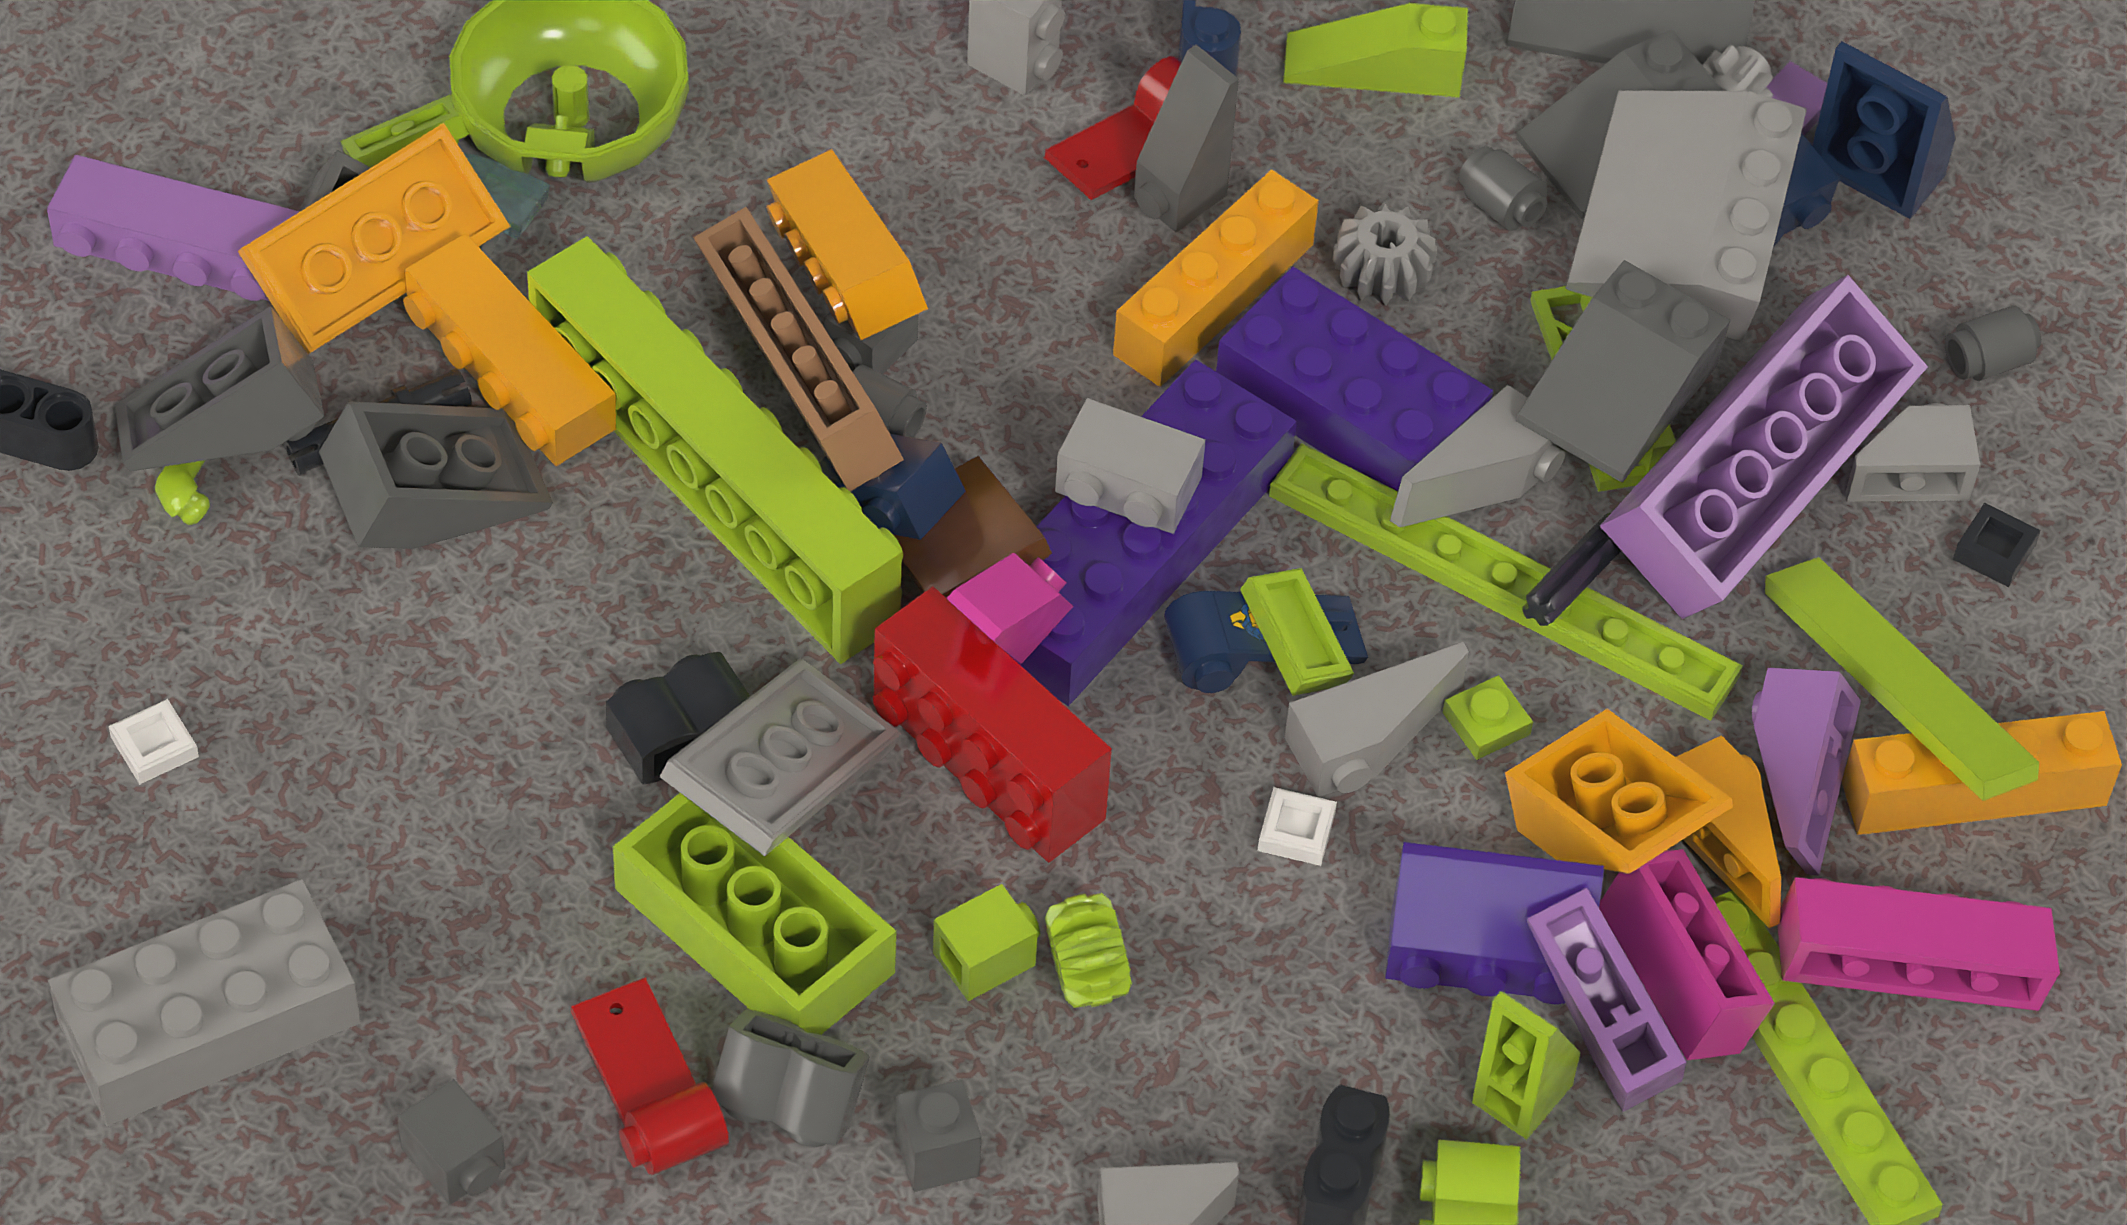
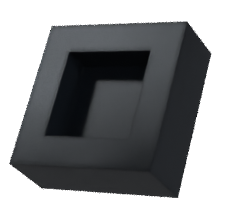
M1984 503L1958 542L1953 560L2010 587L2036 546L2041 530Z

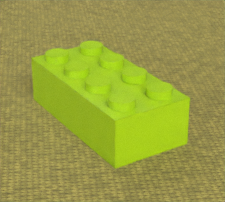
M679 793L613 846L615 890L750 1010L784 1019L807 1033L822 1035L895 974L896 930L790 837H787L764 856L682 793Z

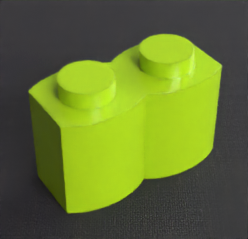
M1438 1140L1435 1161L1422 1160L1419 1200L1432 1202V1220L1419 1219V1225H1518L1520 1146Z

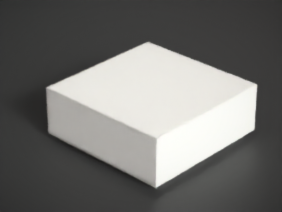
M168 699L109 726L111 739L139 784L199 757L196 743Z
M1274 787L1260 834L1258 851L1321 866L1337 802Z

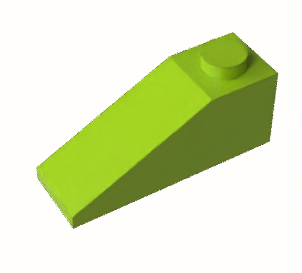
M1407 3L1287 32L1284 83L1459 98L1467 51L1468 8Z
M1500 991L1492 1002L1472 1103L1527 1140L1573 1086L1581 1052L1558 1028Z

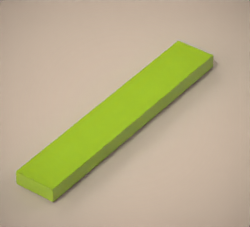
M1820 557L1766 575L1765 594L1982 801L2038 780L2039 761Z

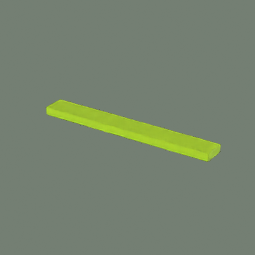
M1303 443L1299 445L1270 484L1269 497L1710 721L1740 678L1743 665L1588 587L1580 593L1553 623L1548 626H1540L1534 618L1527 619L1524 616L1522 607L1527 603L1526 595L1551 568L1447 516L1398 527L1390 521L1398 491Z

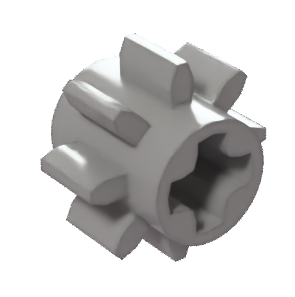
M1729 45L1723 54L1715 50L1702 65L1723 91H1751L1767 97L1773 96L1772 92L1766 88L1773 79L1767 60L1752 48L1745 46L1735 48L1733 45Z

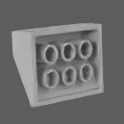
M1619 91L1565 289L1593 297L1619 265L1626 260L1730 319L1726 337L1742 342L1760 303L1807 108L1751 91Z

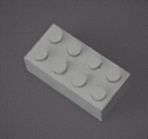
M303 879L48 980L57 1021L106 1126L360 1024L355 982Z

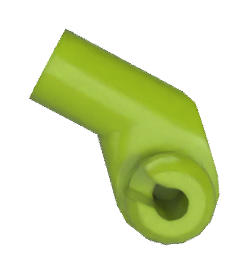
M206 460L165 466L156 480V495L164 510L172 518L176 515L179 516L186 525L197 524L210 508L208 497L197 491L198 486L194 481Z

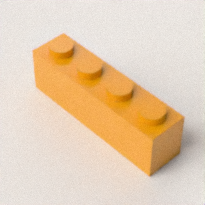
M832 149L767 179L775 202L766 206L770 219L780 238H786L797 264L800 267L804 265L817 294H823L826 304L837 324L847 320L859 339L863 340L928 309L910 260Z
M1271 169L1116 310L1113 355L1161 387L1313 246L1319 200Z
M466 233L405 269L407 296L404 298V306L411 320L420 329L428 328L437 337L444 354L455 368L459 370L465 368L478 382L484 399L493 409H504L515 422L520 437L531 450L537 451L540 449L555 466H558L616 430V393Z
M2105 711L1998 723L2039 761L2038 780L1984 801L1912 733L1853 740L1843 774L1842 785L1857 835L2107 806L2122 763Z

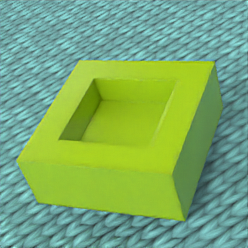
M1499 675L1444 701V716L1476 760L1531 735L1532 719Z

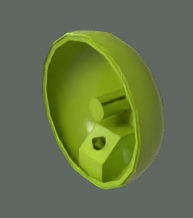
M491 0L465 22L449 55L452 104L457 112L461 114L475 146L510 171L526 177L531 170L533 158L546 159V171L548 176L567 177L570 172V161L582 162L583 176L587 183L598 182L634 168L671 137L684 108L689 91L686 43L666 12L649 0ZM579 65L606 71L627 85L638 102L639 125L634 134L595 148L594 129L582 128L589 120L587 74L578 67ZM553 67H560L552 75L555 125L534 123L527 127L524 143L510 139L505 131L504 109L512 92L530 76Z

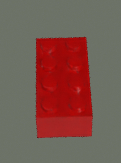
M934 586L875 628L873 703L881 718L893 727L900 725L916 740L920 752L930 764L937 768L942 766L947 768L960 781L964 793L973 804L982 809L989 807L1003 820L1007 832L1017 845L1025 850L1033 848L1042 858L1050 863L1106 820L1112 748Z

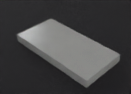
M800 658L669 759L660 778L766 856L888 755L896 746L902 733Z

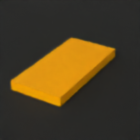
M442 123L245 245L237 252L284 324L305 351L310 354L407 293L405 275L407 267L465 233L479 247L511 226L446 125Z

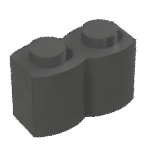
M744 1009L729 1026L712 1092L718 1104L725 1107L726 1112L737 1120L748 1123H758L763 1120L772 1121L788 1131L789 1136L793 1140L806 1146L836 1145L851 1126L870 1056L843 1041L819 1034L807 1033L795 1024L779 1017Z

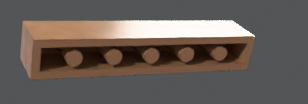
M744 207L693 237L721 288L845 487L852 491L903 461L904 459L877 409L748 208Z

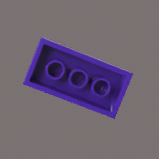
M1294 266L1219 340L1217 373L1296 420V437L1328 457L1396 491L1399 490L1402 477L1490 401L1493 395V390Z

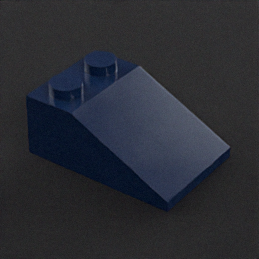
M1841 41L1835 49L1812 146L1840 178L1839 182L1911 219L1947 172L1956 139L1948 97Z

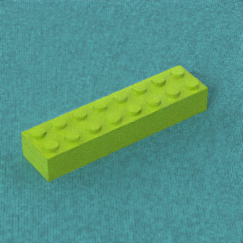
M586 236L529 270L527 278L529 301L616 393V430L614 432L840 665L874 643L875 628L897 613L901 608L903 551L895 536L886 528L878 529L862 513L861 506L855 496L845 487L838 488L822 472L816 457L807 448H798L783 433L778 420L770 410L765 407L758 408L743 393L739 381L727 368L719 369L705 355L699 340L688 329L680 330L666 315L658 298L648 290L643 292L628 277L623 264L613 253H604Z

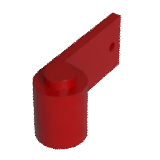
M1168 56L1155 63L1141 79L1133 105L1047 148L1044 158L1091 201L1135 178L1138 157L1182 61L1178 57Z
M646 977L571 1006L573 1018L623 1122L624 1128L619 1129V1137L626 1157L633 1168L644 1165L650 1175H655L729 1144L728 1130L719 1104L712 1090L705 1082L696 1084ZM613 1008H619L622 1013H611L610 1011Z

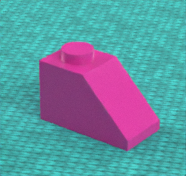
M1014 552L957 587L947 598L1020 664L1027 659L1051 630L1073 608L1058 593L1066 585V581L1039 557L1028 566Z

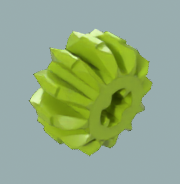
M1084 893L1065 898L1063 902L1050 906L1045 916L1046 931L1065 1000L1074 1008L1089 1005L1096 1007L1111 1003L1113 999L1128 994L1132 984L1131 970L1127 960L1121 929L1111 900L1103 893L1087 896Z

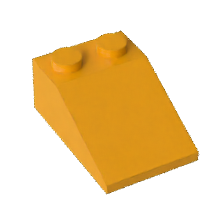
M1609 709L1600 712L1505 772L1518 832L1555 860L1601 865L1606 870L1628 874L1733 807L1731 796Z

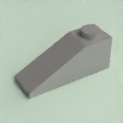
M1507 385L1402 477L1390 521L1398 527H1404L1521 498L1539 480L1547 483L1555 476L1564 461L1565 451L1560 446L1516 421L1518 412L1528 397Z
M1464 642L1289 703L1284 738L1317 797L1335 791L1350 793L1366 785L1444 707V701L1454 696L1463 687L1469 654Z

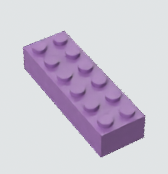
M1847 275L1805 298L1604 520L1600 527L1681 619L1715 605L1726 598L1928 366L1851 277Z

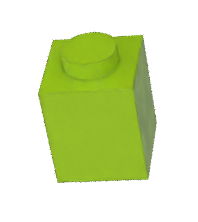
M1000 884L934 919L933 954L967 1001H970L1036 966L1037 938L1040 937L1041 931L1038 921L1029 906L1024 902L1016 903L1003 884Z

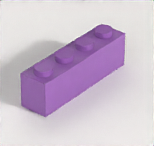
M79 155L74 156L47 207L54 246L63 248L72 255L80 257L91 255L119 262L130 270H150L174 276L192 286H202L205 284L235 292L240 297L251 301H259L261 299L269 301V299L237 251L300 212Z

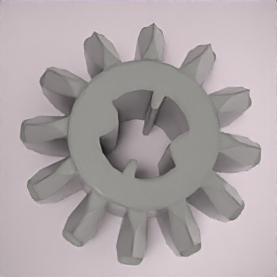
M1385 201L1378 208L1377 212H1373L1360 205L1358 212L1354 215V219L1343 220V224L1338 230L1337 244L1334 245L1333 262L1335 263V269L1340 271L1342 287L1358 286L1357 291L1361 301L1375 293L1380 294L1386 306L1392 299L1393 293H1396L1401 298L1410 302L1413 294L1416 292V288H1426L1427 283L1432 277L1433 263L1436 261V238L1430 236L1428 220H1412L1409 206L1397 213L1390 211Z

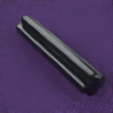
M1611 513L1605 514L1526 595L1527 603L1522 607V610L1527 619L1534 618L1540 626H1548L1553 623L1621 552V549L1600 527Z

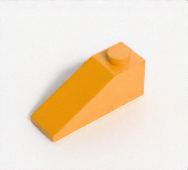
M1721 735L1676 756V758L1731 796L1733 807L1683 840L1770 929L1780 924L1781 873L1763 794L1761 775L1754 761L1745 754L1741 755Z

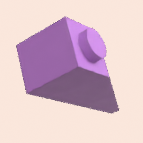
M1768 668L1763 689L1755 695L1753 700L1752 720L1785 847L1806 874L1819 876L1861 700L1841 672Z
M1585 888L1529 917L1527 920L1529 927L1587 1049L1621 1110L1624 1112L1682 1082L1687 1062L1589 890Z

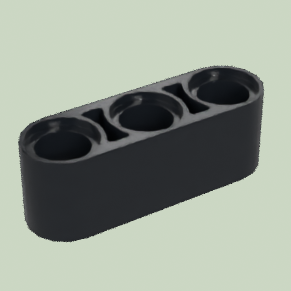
M0 369V453L66 471L81 469L90 464L97 456L99 445L91 403L86 396L72 389Z

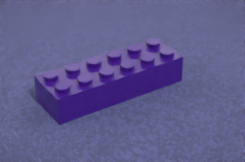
M1196 359L1141 416L1205 439L1202 478L1174 534L1155 527L1137 525L1127 517L1096 506L1078 504L1068 496H1065L1036 526L1044 535L1052 552L1049 557L1042 561L1067 582L1058 593L1073 608L1020 665L1067 706L1080 695L1269 490L1270 484L1293 455L1296 420Z

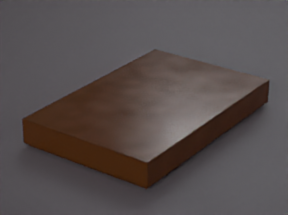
M979 455L955 468L966 492L921 540L894 535L903 551L902 567L922 593L934 586L941 594L948 598L957 587L1013 552L1028 566L1037 557L1044 560L1052 554L1044 535Z

